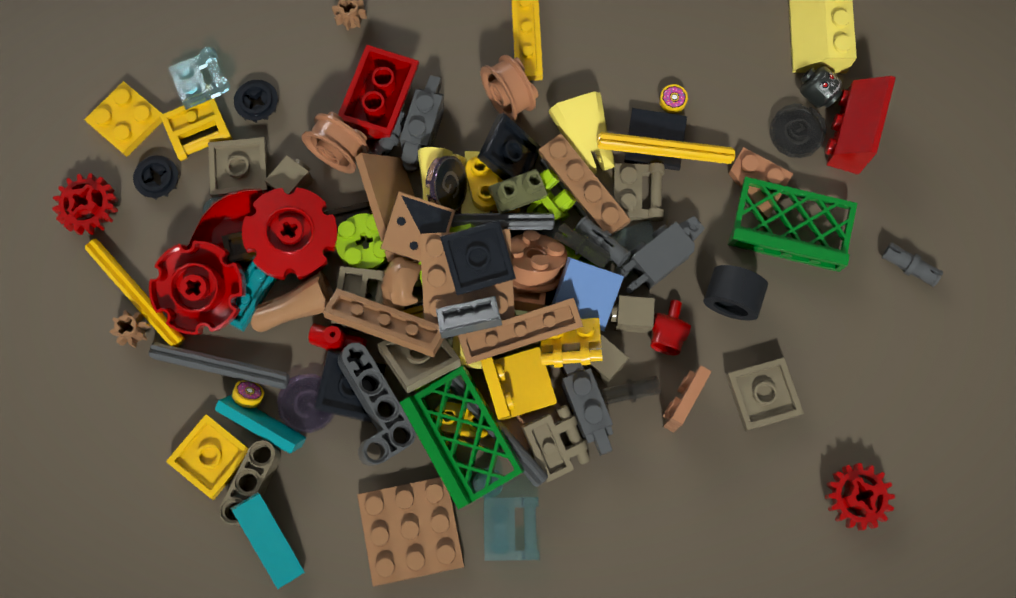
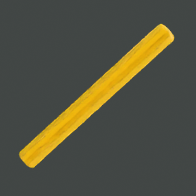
M601 132L597 139V147L605 150L731 164L735 159V149L732 147Z
M92 239L87 243L85 250L167 344L174 347L180 346L185 340L184 336L166 325L167 317L163 313L155 312L147 294L103 244L97 239Z

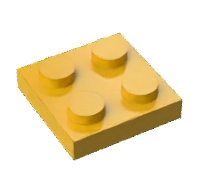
M123 81L84 120L124 156L128 157L162 123L160 117L162 113Z
M206 414L166 462L206 496L215 500L237 473L249 448Z

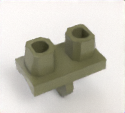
M536 169L493 184L488 188L496 203L499 214L521 208L524 205L546 198L548 195L541 176Z

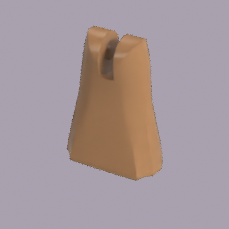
M322 270L310 276L286 294L257 305L251 318L252 328L258 332H264L294 319L323 313L324 308L334 293Z

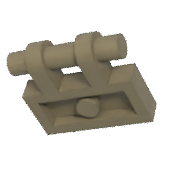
M567 405L556 409L560 420L554 423L550 414H546L521 426L536 462L548 475L547 483L574 470L570 458L577 456L580 464H585L591 460L587 452L589 448L587 442L581 438L577 429L578 421L575 414L571 415ZM566 431L571 442L566 448L559 435Z

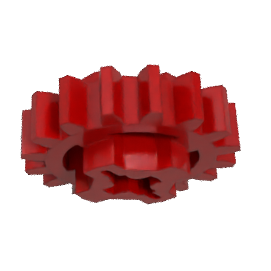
M89 173L87 179L81 174H77V181L75 182L67 178L68 186L66 188L59 186L58 189L62 192L61 195L53 196V200L59 204L52 207V210L58 214L56 220L68 231L74 230L78 235H82L85 230L90 235H94L95 227L100 228L102 231L105 230L103 223L105 221L111 223L114 221L109 216L110 213L118 212V209L112 205L119 201L113 194L114 188L107 184L101 176L97 179L92 173Z
M856 463L853 469L850 465L842 467L843 473L837 471L832 474L836 482L831 481L827 483L826 486L832 489V493L825 495V498L833 501L828 510H837L838 514L835 518L837 522L846 519V528H853L857 524L858 531L866 530L867 525L871 529L877 528V520L880 522L888 520L884 512L894 510V507L888 504V500L894 499L895 495L887 492L892 483H883L884 472L874 474L873 465H869L863 470L862 463ZM863 478H865V479H867L868 481H870L873 485H870V484H868V483H865V482L863 481ZM844 485L845 491L843 497H841V492ZM862 492L864 498L858 501L856 495ZM878 498V505L876 508L875 503ZM847 508L855 510L858 516L850 513Z

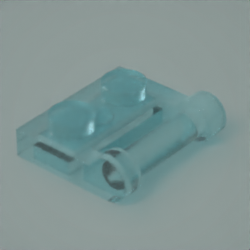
M205 47L200 51V55L168 67L181 102L186 110L225 94L230 89L228 79L223 76L218 65V55L212 47ZM208 67L212 77V82L209 85H206L201 73V69Z
M538 497L484 498L485 561L540 560V551L537 550L536 507H539ZM515 508H524V551H515Z

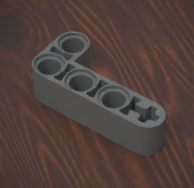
M360 343L348 344L338 356V365L378 433L360 444L358 456L363 464L375 466L409 447L416 438V432L366 347ZM350 354H357L359 356L356 362L349 363L347 360ZM364 366L367 368L358 376L355 375V372ZM363 377H370L374 380V391H367L363 388ZM380 402L389 405L391 411L388 418L382 417L378 413L377 406ZM395 428H401L405 432L406 439L403 444H399L394 440L393 431ZM370 443L378 445L381 450L380 457L377 460L371 459L367 454V448Z

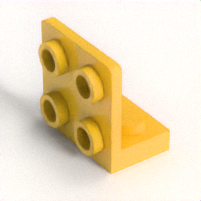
M540 347L494 360L492 357L480 360L499 421L546 408L557 403L547 367L541 364L542 351Z

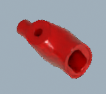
M672 300L668 315L655 313L650 347L655 351L671 356L681 353L682 345L687 340L691 330L690 324L679 319L682 302Z
M317 323L312 324L308 336L311 345L328 351H342L351 343H360L366 347L367 343L366 339L348 335L336 326H323Z

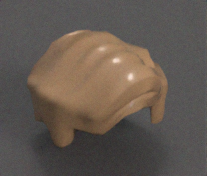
M402 257L394 258L384 271L385 275L382 277L383 305L403 312L408 305L418 302V298L413 296L412 293L415 291L413 287L421 271L420 264Z

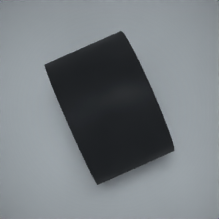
M719 265L714 268L703 302L708 308L721 315L738 320H756L762 307L768 282L759 274L748 269L732 265Z

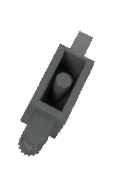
M430 75L425 90L415 89L401 133L400 143L403 153L401 154L404 170L409 173L416 172L419 168L418 150L423 147H433L444 112V94L439 93L441 89V78Z
M695 216L680 224L675 222L670 227L664 224L652 234L654 239L646 245L643 241L631 251L633 256L629 262L616 272L624 276V278L632 270L638 275L639 278L632 281L625 289L629 294L633 293L643 284L650 290L689 258L694 252V240L705 229Z
M581 363L563 364L561 368H563L565 378L562 379L561 387L572 415L575 414L578 421L577 427L581 437L585 438L587 443L594 442L600 456L612 452L613 449L608 436L613 434L611 428L613 423L591 368L584 370Z

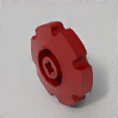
M299 187L295 188L292 194H286L283 188H277L263 194L253 203L256 213L253 216H245L242 225V240L247 253H257L253 262L259 270L279 280H285L287 274L295 273L297 279L301 280L316 274L327 265V258L324 254L327 251H335L338 231L334 215L323 213L327 206L321 197ZM290 229L292 232H295V236L290 238L289 235H286L287 230Z
M193 241L190 249H187L184 244H177L160 256L154 265L159 271V276L156 279L149 280V296L155 312H165L167 314L166 325L181 333L199 335L203 333L205 326L211 332L218 331L236 318L241 310L236 305V300L238 297L246 295V279L239 263L230 264L227 258L230 254L228 250L214 243ZM195 283H201L199 286L200 293H195L197 289Z

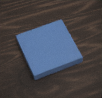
M568 257L552 304L574 298L580 318H599L600 330L605 331L624 276Z

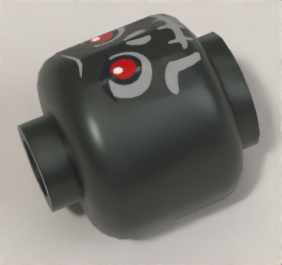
M822 66L817 70L812 67L800 79L803 82L800 93L816 108L822 106L828 108L843 92L841 90L842 81L826 66Z

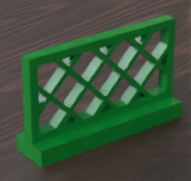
M745 177L728 245L840 272L848 266L850 257L848 249L858 203ZM749 186L760 188L766 198L753 204L747 195ZM779 194L788 195L793 205L782 211L774 197ZM808 200L815 201L822 210L811 218L801 205ZM769 201L777 214L765 221L757 207ZM745 202H746V204L748 205L749 208H747V209L744 210ZM835 207L848 209L847 219L840 224L837 223L830 213V210ZM797 208L805 221L793 228L784 214ZM752 211L760 223L753 229L740 226L742 216ZM824 214L833 228L821 234L813 220ZM780 218L788 231L782 235L773 234L767 224ZM808 225L816 238L810 242L802 241L796 230ZM836 231L842 240L841 249L831 248L824 237Z
M465 365L455 369L414 396H409L400 402L458 510L470 505L477 499L525 472ZM460 375L466 383L464 396L449 393L452 380ZM445 385L444 391L439 390L440 387ZM432 392L443 395L439 411L429 409L424 397ZM470 392H471L472 396L474 397V399L469 398ZM448 397L462 400L459 417L444 413ZM468 402L479 406L481 410L479 423L464 419ZM443 418L458 421L454 438L443 434L441 430ZM485 419L487 420L489 426L484 424ZM463 423L477 427L474 444L459 440ZM483 429L493 431L496 436L494 449L479 445ZM458 444L472 448L469 464L458 461L455 455ZM500 445H501L502 449L504 450V452L499 451ZM478 450L493 454L489 470L474 466ZM497 457L508 458L514 470L507 475L494 472ZM472 471L487 475L485 488L478 492L474 490L470 482ZM492 477L499 478L497 481L491 484Z

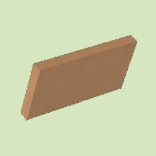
M360 153L355 159L382 242L397 193L402 192L414 197L415 195L401 158ZM384 251L388 262H391L394 258L402 257L406 260L419 263V261H415L388 251Z

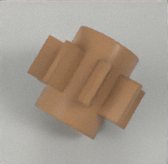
M339 0L337 6H332L333 13L336 15L334 17L336 24H343L347 31L350 28H360L361 19L367 18L363 0Z
M124 310L122 316L113 318L112 320L115 322L114 329L110 330V333L114 336H119L116 342L124 346L128 341L129 345L136 348L137 342L142 339L147 340L148 338L145 334L146 329L150 328V325L146 322H141L144 316L136 312L132 317L128 311ZM129 326L134 327L131 332L127 331Z

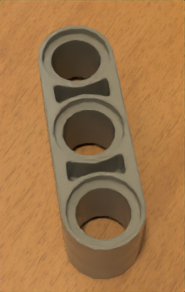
M261 440L253 443L248 449L220 505L219 515L226 524L240 527L238 520H233L231 517V508L234 505L241 503L258 492L263 498L281 460V453L276 446L268 441ZM269 448L271 451L270 459L265 463H260L258 459L259 453L263 449ZM250 476H255L257 485L252 491L247 492L244 485L245 481Z

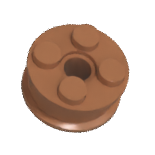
M503 55L499 58V63L494 66H483L480 70V76L486 94L498 113L504 112L510 119L515 121L518 113L524 110L532 111L535 109V99L539 97L536 87L529 82L524 73L525 68L521 60L517 57L513 59L508 55Z
M334 112L317 114L314 118V127L311 131H305L302 134L303 143L317 158L332 168L348 174L354 173L356 170L355 157L360 153H368L369 151L366 144L367 137L361 131L352 129L344 123V120Z
M528 230L523 234L512 237V267L516 277L513 280V287L529 293H544L556 289L564 270L563 266L567 261L565 246L559 241L533 230Z

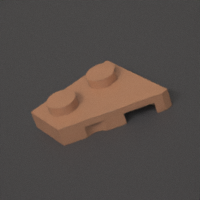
M744 147L728 173L741 188L745 177L787 186L793 175L790 171ZM749 186L747 195L754 204L766 198L760 188ZM779 194L774 197L776 203L778 202L782 194ZM769 201L757 207L765 221L768 220L773 211Z

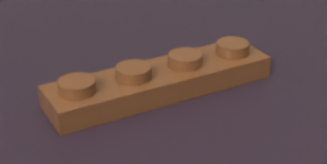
M559 134L538 149L539 155L598 227L603 231L608 230L613 236L630 223L631 219L562 134Z
M338 288L323 310L324 318L433 358L444 338H441L439 325Z
M571 298L501 321V326L458 335L468 365L583 327L575 300Z

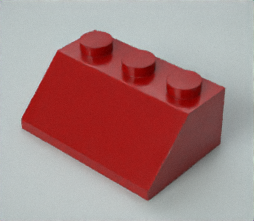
M366 44L338 115L352 129H357L365 134L367 140L391 137L419 66V61Z
M890 75L854 80L847 90H842L843 92L838 100V105L842 106L840 114H836L831 127L832 130H835L833 138L829 139L825 154L829 155L827 166L859 175L877 154L896 77Z

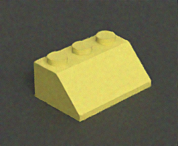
M788 0L792 73H806L812 67L817 70L822 66H826L833 73H847L857 59L853 0Z

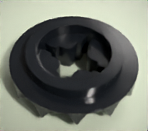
M251 80L244 83L238 88L234 96V107L237 113L245 121L248 119L255 123L262 119L268 120L269 115L273 112L276 113V106L279 103L275 88L263 80ZM259 97H261V101L264 105L257 104L255 105V107H253V104L249 100V98L257 100Z
M158 155L142 160L137 165L133 174V183L138 192L144 197H150L155 200L162 196L168 197L169 192L177 189L176 183L180 179L174 162L167 157ZM152 170L159 175H163L160 177L161 185L152 181L154 179Z

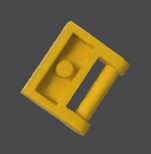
M212 94L160 115L180 161L188 159V155L207 148L208 142L233 140ZM215 125L218 128V131L183 145L181 142L182 139Z

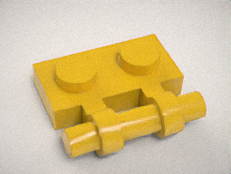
M599 318L581 319L583 327L541 340L542 366L554 365V368L570 363H581V366L591 365V362L603 361L602 349H600L602 347Z

